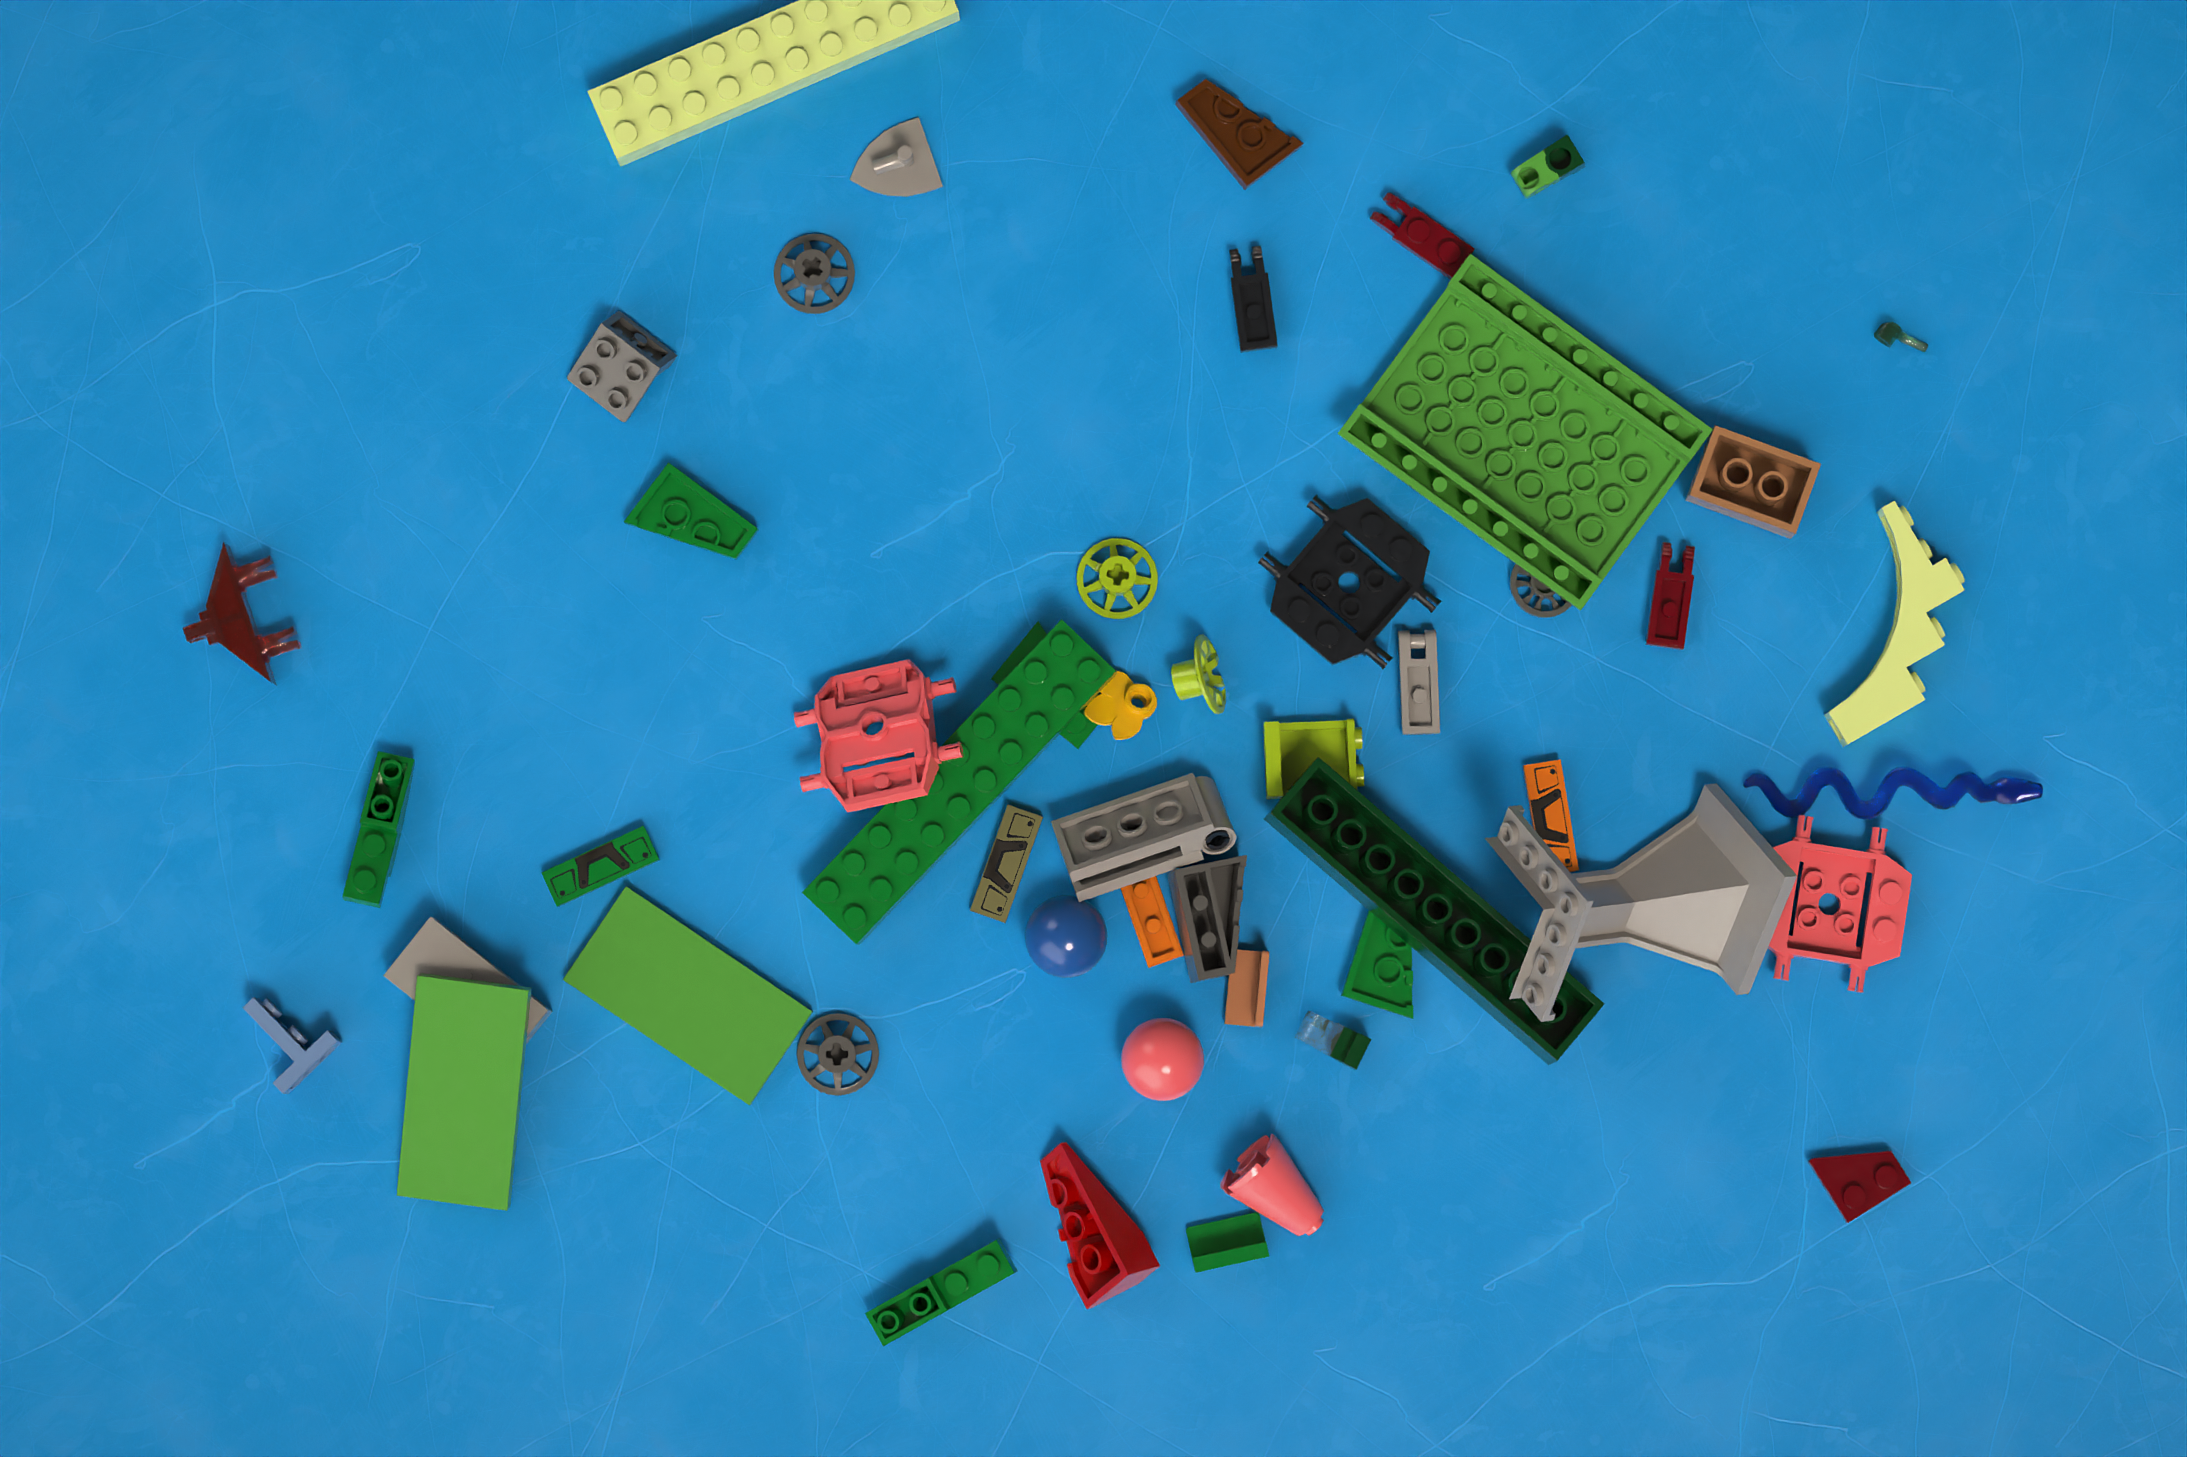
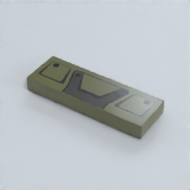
M1007 805L970 911L1006 923L1043 819L1042 816Z

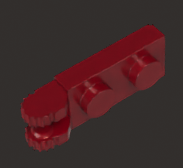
M1389 192L1383 198V201H1385L1388 207L1406 217L1400 227L1382 213L1374 211L1370 217V220L1378 227L1393 236L1392 240L1450 280L1467 257L1475 250V248L1417 208H1411L1407 203Z
M1663 542L1659 570H1656L1645 645L1683 650L1694 575L1691 574L1695 547L1686 545L1682 554V573L1669 572V563L1672 558L1673 549L1671 548V543Z

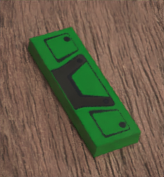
M641 826L541 873L556 906L560 907L660 861L645 826Z

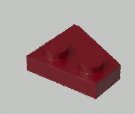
M1892 1151L1811 1158L1807 1161L1846 1223H1849L1911 1184Z

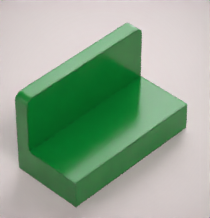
M1257 1212L1191 1226L1186 1229L1195 1273L1269 1257L1260 1215Z

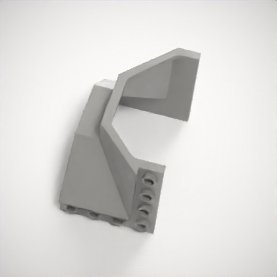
M1717 783L1704 785L1697 805L1688 817L1612 869L1571 874L1523 817L1524 808L1521 805L1509 806L1498 836L1485 838L1543 909L1509 998H1522L1541 1022L1552 1021L1555 1018L1556 1014L1552 1008L1575 948L1629 943L1713 971L1725 980L1736 995L1749 994L1797 878L1795 872Z

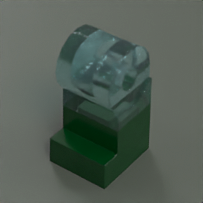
M1309 1010L1295 1035L1296 1039L1353 1070H1357L1371 1041L1370 1038Z

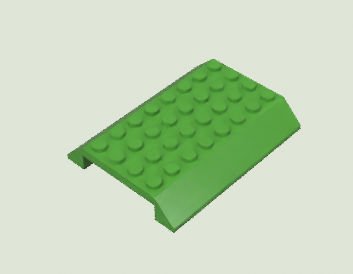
M1470 254L1373 389L1346 421L1338 435L1581 611L1713 429Z

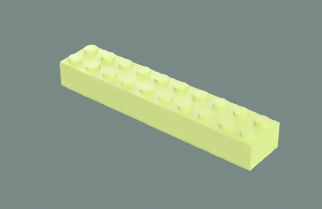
M798 0L587 92L621 167L960 21L959 10L954 0Z

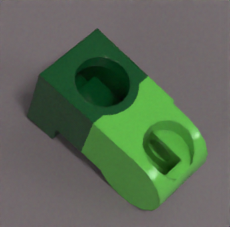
M1567 134L1519 165L1510 174L1525 199H1528L1550 185H1554L1569 175L1575 174L1586 166Z

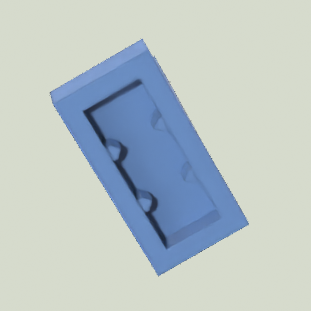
M253 997L243 1007L294 1061L273 1082L283 1094H289L342 1043L333 1031L327 1030L307 1049L304 1045L308 1042V1039L294 1025L288 1029L278 1019L282 1012L268 998L262 1002L259 998Z

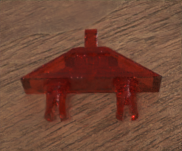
M223 542L206 604L207 610L198 613L201 621L183 627L186 640L189 643H194L207 639L210 646L220 643L276 685L269 664L271 657L294 649L302 648L301 642L294 640L281 643L297 634L294 625L264 637L262 634H259L245 593L247 592V587L278 578L275 570L259 572L274 564L269 555L266 558L239 567L235 563L230 546Z

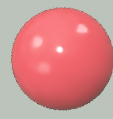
M1170 1018L1151 1019L1140 1024L1127 1037L1121 1055L1122 1069L1130 1086L1142 1096L1157 1101L1173 1100L1188 1093L1200 1079L1204 1067V1052L1197 1035L1184 1023Z

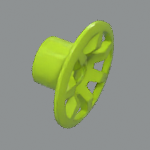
M1111 538L1095 544L1082 557L1077 571V587L1084 603L1096 614L1111 619H1125L1140 613L1152 601L1158 584L1156 565L1150 554L1139 544L1122 538ZM1116 546H1126L1138 553L1131 559L1118 556ZM1110 547V558L1105 560L1103 564L1091 560V557L1097 551ZM1142 557L1149 566L1151 578L1137 575L1135 566ZM1086 565L1099 573V580L1084 587L1083 574ZM1134 585H1150L1147 596L1138 605L1131 590ZM1103 589L1107 593L1105 608L1102 609L1094 604L1087 593ZM1122 595L1133 607L1124 612L1110 611L1116 597Z
M1204 634L1198 635L1195 639L1194 659L1172 665V681L1180 700L1203 695L1210 709L1215 714H1221L1225 709L1226 690L1224 688L1222 691H1219L1214 686L1223 687L1225 684L1221 676L1212 674V670L1218 665L1219 658L1212 642Z

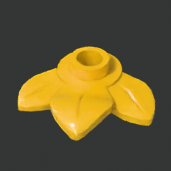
M1117 671L1118 674L1100 691L1101 694L1096 696L1087 705L1084 715L1095 724L1111 725L1114 739L1124 740L1135 736L1140 731L1143 720L1149 718L1154 713L1157 707V697L1149 686L1134 684L1127 674ZM1131 700H1141L1144 707L1138 708L1134 706Z

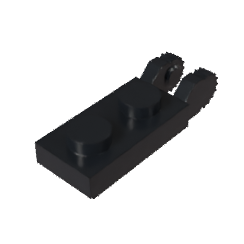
M1261 246L1252 247V263L1256 273L1254 275L1242 276L1241 255L1238 253V249L1229 250L1233 276L1231 277V287L1240 353L1278 347L1268 273H1265Z

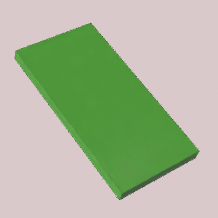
M628 887L624 888L563 979L748 1105L752 1104L813 1013V1011Z
M426 973L417 975L397 1196L505 1211L510 1208L532 987Z

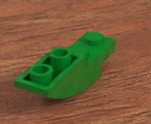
M378 751L360 818L361 827L342 896L343 900L377 908L381 907L388 877H391L399 845L415 759Z
M999 1238L865 1314L880 1342L885 1346L1016 1273L1017 1269Z

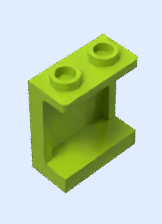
M1354 718L1339 721L1264 722L1266 799H1281L1317 757L1321 758L1356 790H1358L1357 787H1364L1363 764H1356V749H1362V727H1355Z

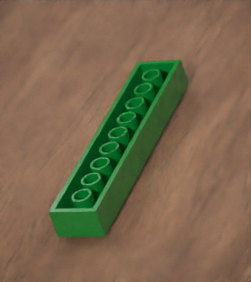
M1061 619L941 745L961 742L964 757L942 761L939 764L938 772L928 795L885 804L802 893L856 945H860L1118 674L1117 671Z

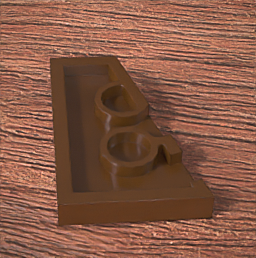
M1207 79L1179 98L1175 104L1244 190L1299 150L1304 144L1294 136L1289 137L1277 129L1275 124L1265 117L1262 119L1243 107L1242 102Z

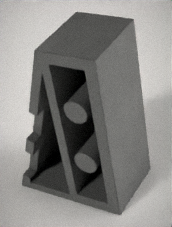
M1247 855L1180 868L1167 873L1190 983L1215 979L1235 973L1240 929L1239 916L1243 900L1242 887Z

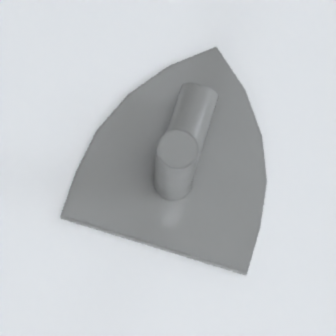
M919 117L884 131L872 141L858 159L850 181L868 191L886 196L908 197L943 187Z

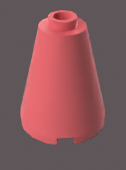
M1271 1134L1270 1138L1264 1135L1251 1144L1236 1159L1240 1163L1236 1172L1233 1173L1228 1169L1221 1181L1220 1188L1226 1194L1296 1236H1301L1305 1233L1308 1236L1312 1235L1324 1221L1321 1217L1324 1212L1323 1207L1280 1140L1274 1134Z

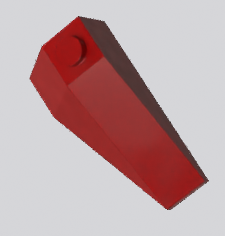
M1067 1142L1060 1143L1040 1161L1051 1205L1059 1210L1063 1226L1062 1229H1058L1061 1242L1067 1241L1072 1263L1067 1264L1069 1275L1086 1309L1093 1308L1139 1284L1160 1267L1144 1233Z

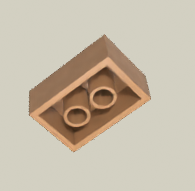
M1715 425L1712 428L1713 431L1708 436L1685 501L1791 539L1797 532L1821 464Z

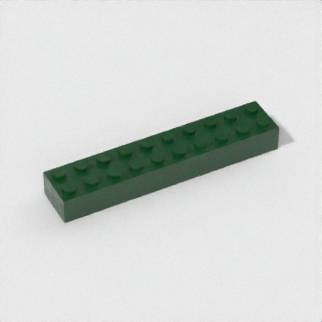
M1317 757L1264 818L1275 830L1548 1065L1559 1060L1603 1007L1604 1003L1567 971L1552 1008L1556 1014L1552 1021L1541 1022L1522 998L1509 999L1531 940L1321 758Z

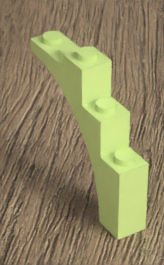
M1895 501L1877 512L1889 538L1896 566L1897 600L1893 625L1884 650L1868 677L1846 700L1824 715L1842 747L1925 700L1922 695L1926 691L1924 684L1916 672L1910 674L1906 667L1945 645L1941 639L1945 637L1943 628L1935 617L1930 619L1927 612L1965 590L1962 586L1965 579L1954 562L1949 564L1947 559L1944 558L1932 565L1929 559L1933 557V554L1923 538H1916L1911 529V526L1914 525L1911 515L1903 505L1898 507Z

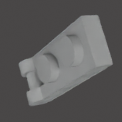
M1436 629L1424 630V634H1410V630L1398 631L1402 735L1440 734ZM1425 648V659H1411V649Z

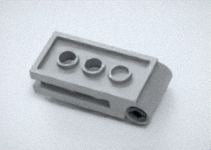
M1193 773L1051 821L1079 902L1204 860L1201 849L1204 853L1210 855L1224 853L1236 841L1235 831L1215 781L1206 776L1195 777Z

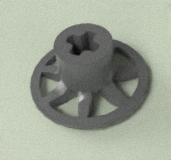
M823 234L803 235L789 242L777 257L774 268L775 285L782 299L790 307L807 314L825 313L841 305L850 294L855 278L854 264L849 252L839 241ZM820 241L831 245V247L823 253L820 250L812 249L810 242ZM804 244V251L797 256L796 260L786 258L793 248ZM837 250L845 258L848 270L832 268L830 261ZM783 264L793 269L796 276L784 286L781 281V268ZM848 277L843 292L837 296L829 284L831 278ZM800 286L805 288V305L794 301L787 292ZM821 289L833 300L824 306L811 307L816 290Z
M839 1013L829 1014L812 1022L802 1034L797 1049L798 1065L805 1080L818 1091L837 1096L856 1092L866 1085L875 1073L879 1059L878 1044L871 1029L858 1018ZM842 1020L850 1023L842 1036H834L827 1022ZM821 1025L825 1037L820 1046L806 1044L810 1034ZM855 1025L866 1034L870 1044L854 1046L850 1041ZM804 1050L817 1054L820 1061L810 1073L804 1062ZM872 1050V1062L866 1073L855 1062L856 1055ZM825 1070L832 1072L835 1088L821 1085L814 1077ZM851 1070L862 1077L853 1086L841 1088L843 1072Z

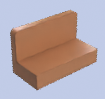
M1237 949L1235 973L1229 975L1224 1024L1263 1027L1270 951L1260 952Z

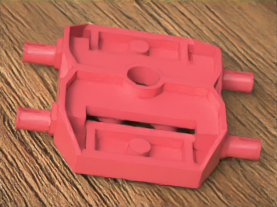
M910 659L831 676L815 695V708L794 712L797 728L814 723L818 724L822 742L820 749L821 773L801 776L800 785L802 791L806 792L823 787L825 789L829 788L847 813L928 795L938 772L939 764L942 761L964 757L961 742L939 747L936 741L932 699H935L936 696L956 693L954 678L950 677L932 682L930 677L925 678L923 672ZM875 722L883 723V727L878 733L874 735L866 734V730L871 724ZM911 752H914L915 756L844 772L843 767L852 765L862 766L870 761L889 757L899 758Z
M1798 815L1795 837H1792L1790 842L1773 847L1795 872L1797 877L1799 864L1803 862L1792 936H1789L1797 878L1768 946V949L1774 953V956H1777L1773 978L1789 981L1791 959H1794V956L1848 965V968H1851L1847 990L1863 993L1865 974L1868 971V967L1900 956L1912 874L1886 855L1884 849L1888 829L1872 827L1869 849H1866V852L1811 843L1810 835L1814 817L1807 816L1805 821L1804 815ZM1867 873H1872L1862 945L1857 947L1856 941ZM1824 894L1834 895L1839 902V908L1833 915H1826L1819 908V900Z

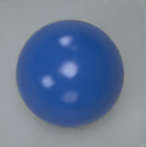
M1072 895L1052 897L1041 903L1031 914L1025 929L1026 948L1033 962L1044 972L1061 978L1076 977L1090 971L1101 960L1107 945V928L1101 913L1090 902L1086 900L1079 902L1077 896Z

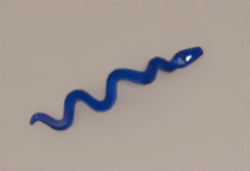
M1830 766L1817 768L1810 774L1798 796L1793 800L1783 796L1775 783L1768 776L1761 773L1752 774L1743 783L1744 788L1759 787L1774 810L1782 816L1797 818L1798 815H1804L1812 807L1821 790L1826 786H1832L1836 790L1850 815L1866 820L1882 815L1891 803L1897 789L1901 786L1909 787L1932 807L1942 810L1955 807L1967 792L1980 803L1996 801L2001 804H2017L2043 796V786L2040 783L2020 778L2002 777L1993 783L1986 784L1978 775L1971 771L1957 774L1946 787H1940L1923 773L1907 766L1896 767L1888 772L1873 797L1868 801H1863L1858 797L1845 773Z

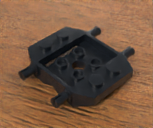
M1316 494L1306 507L1323 520L1322 524L1324 526L1289 566H1284L1269 551L1258 562V564L1274 576L1276 581L1270 613L1332 666L1361 655L1364 657L1367 655L1381 669H1384L1387 666L1386 662L1389 663L1393 657L1378 646L1375 639L1410 598L1419 601L1431 613L1436 609L1435 606L1441 603V600L1426 589V585L1423 584L1430 551L1368 498L1336 510L1335 508L1332 509ZM1345 530L1402 578L1398 583L1342 535ZM1352 573L1358 577L1360 587L1355 593H1345L1339 588V578L1343 574ZM1301 583L1357 632L1354 634L1298 585Z

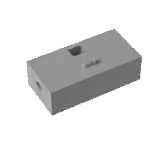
M431 916L383 975L413 1000H415L417 975L420 973L520 986L448 927ZM532 994L526 1044L553 1012Z

